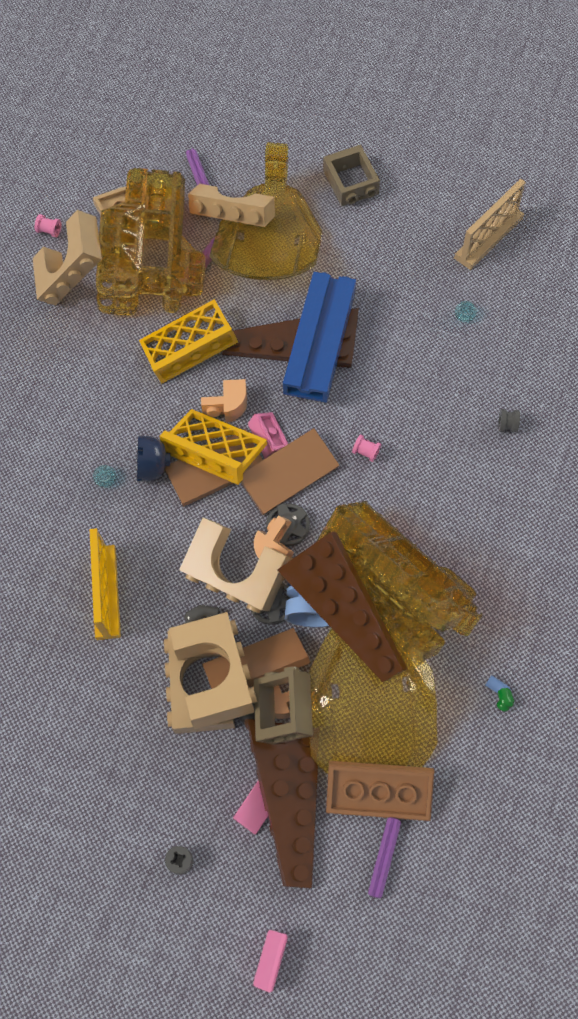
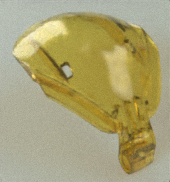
M266 143L265 184L261 183L252 187L243 196L247 197L253 194L273 196L275 201V217L265 227L224 219L219 222L218 232L215 235L209 256L216 265L231 274L247 279L278 280L300 275L314 267L317 263L322 229L314 218L303 195L297 189L290 187V185L287 186L288 143ZM239 232L244 234V240L238 239ZM300 237L299 244H295V239Z
M381 618L408 668L404 672L386 682H382L332 628L329 629L310 668L313 736L309 737L311 757L327 774L329 761L423 767L437 745V700L433 670L408 637L393 622ZM404 677H407L408 691L406 692L403 691L402 679ZM331 684H338L339 698H332Z

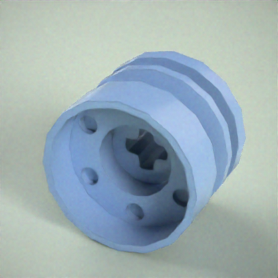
M288 582L287 596L290 599L286 601L285 620L291 624L303 627L329 626Z

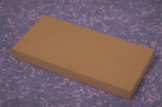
M313 428L243 473L241 484L262 515H265L340 465Z
M231 435L226 438L227 441L239 439V437L236 435ZM254 443L245 444V447L248 449L255 447ZM242 446L229 447L230 452L242 450ZM225 448L213 450L219 454L227 453ZM260 454L246 470L262 461ZM245 456L232 459L242 463L245 460ZM181 460L170 463V467L165 466V472L183 507L234 484Z
M294 628L243 647L245 656L240 657L241 664H247L251 679L246 680L248 688L254 686V679L264 677L265 673L284 672L286 667L299 668L310 663L309 657ZM223 656L203 663L211 689L219 686L229 673L230 663Z
M329 761L326 813L431 821L434 768Z

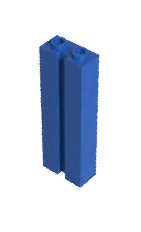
M313 272L283 380L284 395L327 403L355 296L356 279H351L347 276H339L338 279H334L328 273Z

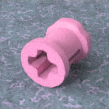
M39 214L35 220L34 228L37 233L45 232L57 238L61 231L62 223L60 219L52 220Z
M360 434L354 444L352 453H359L368 457L371 462H374L381 448V443H373Z

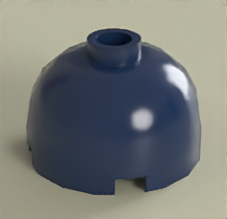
M138 436L137 482H149L159 479L164 474L165 466L170 467V453H166L165 446L161 440L151 436Z

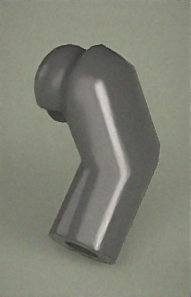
M198 605L186 612L184 616L186 619L185 624L197 621L203 617L207 618L218 615L220 608Z

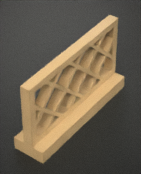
M520 179L466 231L464 244L455 253V260L471 270L523 219L524 213L519 210L526 183L524 180Z

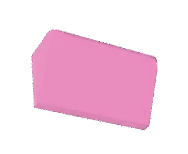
M273 412L254 414L248 422L252 434L267 440V446L261 451L264 458L269 457L288 445Z
M259 780L233 817L236 822L254 835L257 834L268 817L264 807Z
M273 930L268 931L253 982L255 987L270 993L274 990L288 940L286 934Z

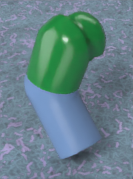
M491 675L485 686L498 694L497 708L507 712L514 705L511 689L508 685Z

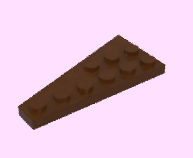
M359 308L351 309L336 367L352 368ZM300 319L233 330L238 343L223 350L222 355L289 362Z
M336 532L328 533L277 570L382 682H386L408 669Z
M246 719L244 721L251 740V751L255 757L256 773L265 811H267L270 821L269 828L271 836L273 835L277 851L276 858L283 887L311 889L320 728L313 727V736L278 744H268L256 741L255 720ZM275 722V726L285 724Z

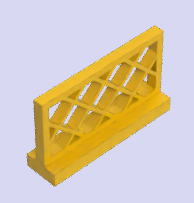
M214 299L140 339L139 342L151 364L153 372L162 384L238 343V340ZM215 308L216 311L213 317L205 316L206 312ZM196 320L193 328L186 327L187 322ZM202 322L210 323L207 330L199 329ZM215 324L224 325L223 327L213 331ZM177 331L174 338L167 337L169 332ZM183 332L191 333L188 340L180 339ZM196 334L204 335L201 339L194 341ZM152 341H158L155 349L148 348L147 344ZM164 342L172 343L168 351L161 350ZM177 344L185 345L184 348L174 352ZM158 355L166 356L164 359L155 363Z
M193 409L170 432L164 431L159 436L165 446L166 453H170V456L237 485L243 480L244 471L267 446L266 439ZM193 418L201 421V423L188 424ZM217 427L220 431L208 433L206 428ZM204 430V434L191 435V431ZM188 432L189 437L184 438L177 436L178 434ZM236 435L239 439L227 441L225 436ZM222 437L223 442L211 444L209 440ZM206 440L208 445L201 446L194 442ZM248 443L258 444L253 448L246 449L245 444ZM242 446V450L232 452L229 450V447ZM225 448L227 453L219 454L213 450ZM245 456V460L242 463L232 459Z
M97 528L89 529L95 639L121 638L115 545L106 546Z

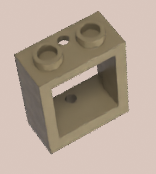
M361 144L323 157V171L341 207L354 204L366 198H372L379 194L380 180ZM361 165L368 180L344 188L337 173Z
M286 667L284 672H268L264 674V677L254 679V692L257 699L255 703L256 741L278 744L313 736L310 673L299 671L298 667ZM289 683L290 723L275 726L274 687Z

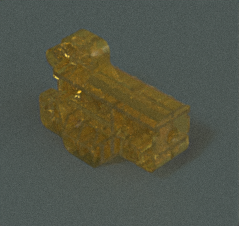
M144 168L130 169L127 173L125 202L101 210L99 242L102 260L97 264L96 289L98 290L97 307L102 313L117 315L135 314L138 310L139 294L162 295L163 309L166 312L175 313L179 311L182 296L194 297L201 295L203 292L205 255L201 251L195 250L182 236L185 178L180 172L173 171V174H169V171L152 169V172H148V169ZM144 238L169 240L167 268L142 266ZM104 282L112 283V286L106 288L102 284ZM110 299L113 303L110 306H104L101 304V301ZM127 302H131L130 307L126 306Z
M367 501L336 506L317 541L330 532L338 534L392 640L402 650L418 661H424L436 656L445 645V641L432 627L440 630L439 632L452 628L461 635H470L483 616V613L478 614L476 612L478 607L472 603L476 592L471 586L449 568L439 567L416 544H413L399 532L398 528L391 525L382 517V514L374 510Z

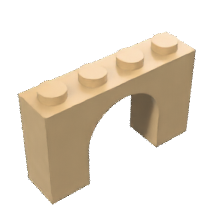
M77 210L66 221L68 250L64 262L61 252L44 246L33 257L36 296L39 301L56 306L102 260L96 216Z
M202 518L179 570L186 573L185 578L193 582L199 583V581L207 583L206 588L213 592L219 593L221 590L227 593L226 598L239 603L241 600L247 603L246 608L254 612L260 613L261 610L270 611L284 580V577L277 570L293 558L265 546L252 574L242 582L232 583L225 578L220 568V555L231 529L212 520Z
M227 612L169 628L178 661L204 653H215L223 656L230 663L229 673L219 686L185 696L194 730L255 713L252 704L257 702L254 688H248L246 680L251 679L247 664L242 665L240 657L245 656L241 641L235 642L234 635L238 634L235 620H229Z
M168 631V639H164L165 654L169 653V662L165 663L166 678L170 677V687H166L167 702H171V711L167 712L168 727H172L175 734L235 728L234 718L194 730L185 696L189 695L183 688L184 674L193 662L202 658L219 657L221 655L204 653L178 661L174 652L170 631Z

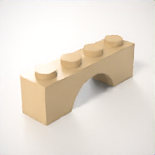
M198 184L188 193L189 211L191 214L265 227L275 217V201L273 196L253 194L241 198L227 197L218 192V187Z

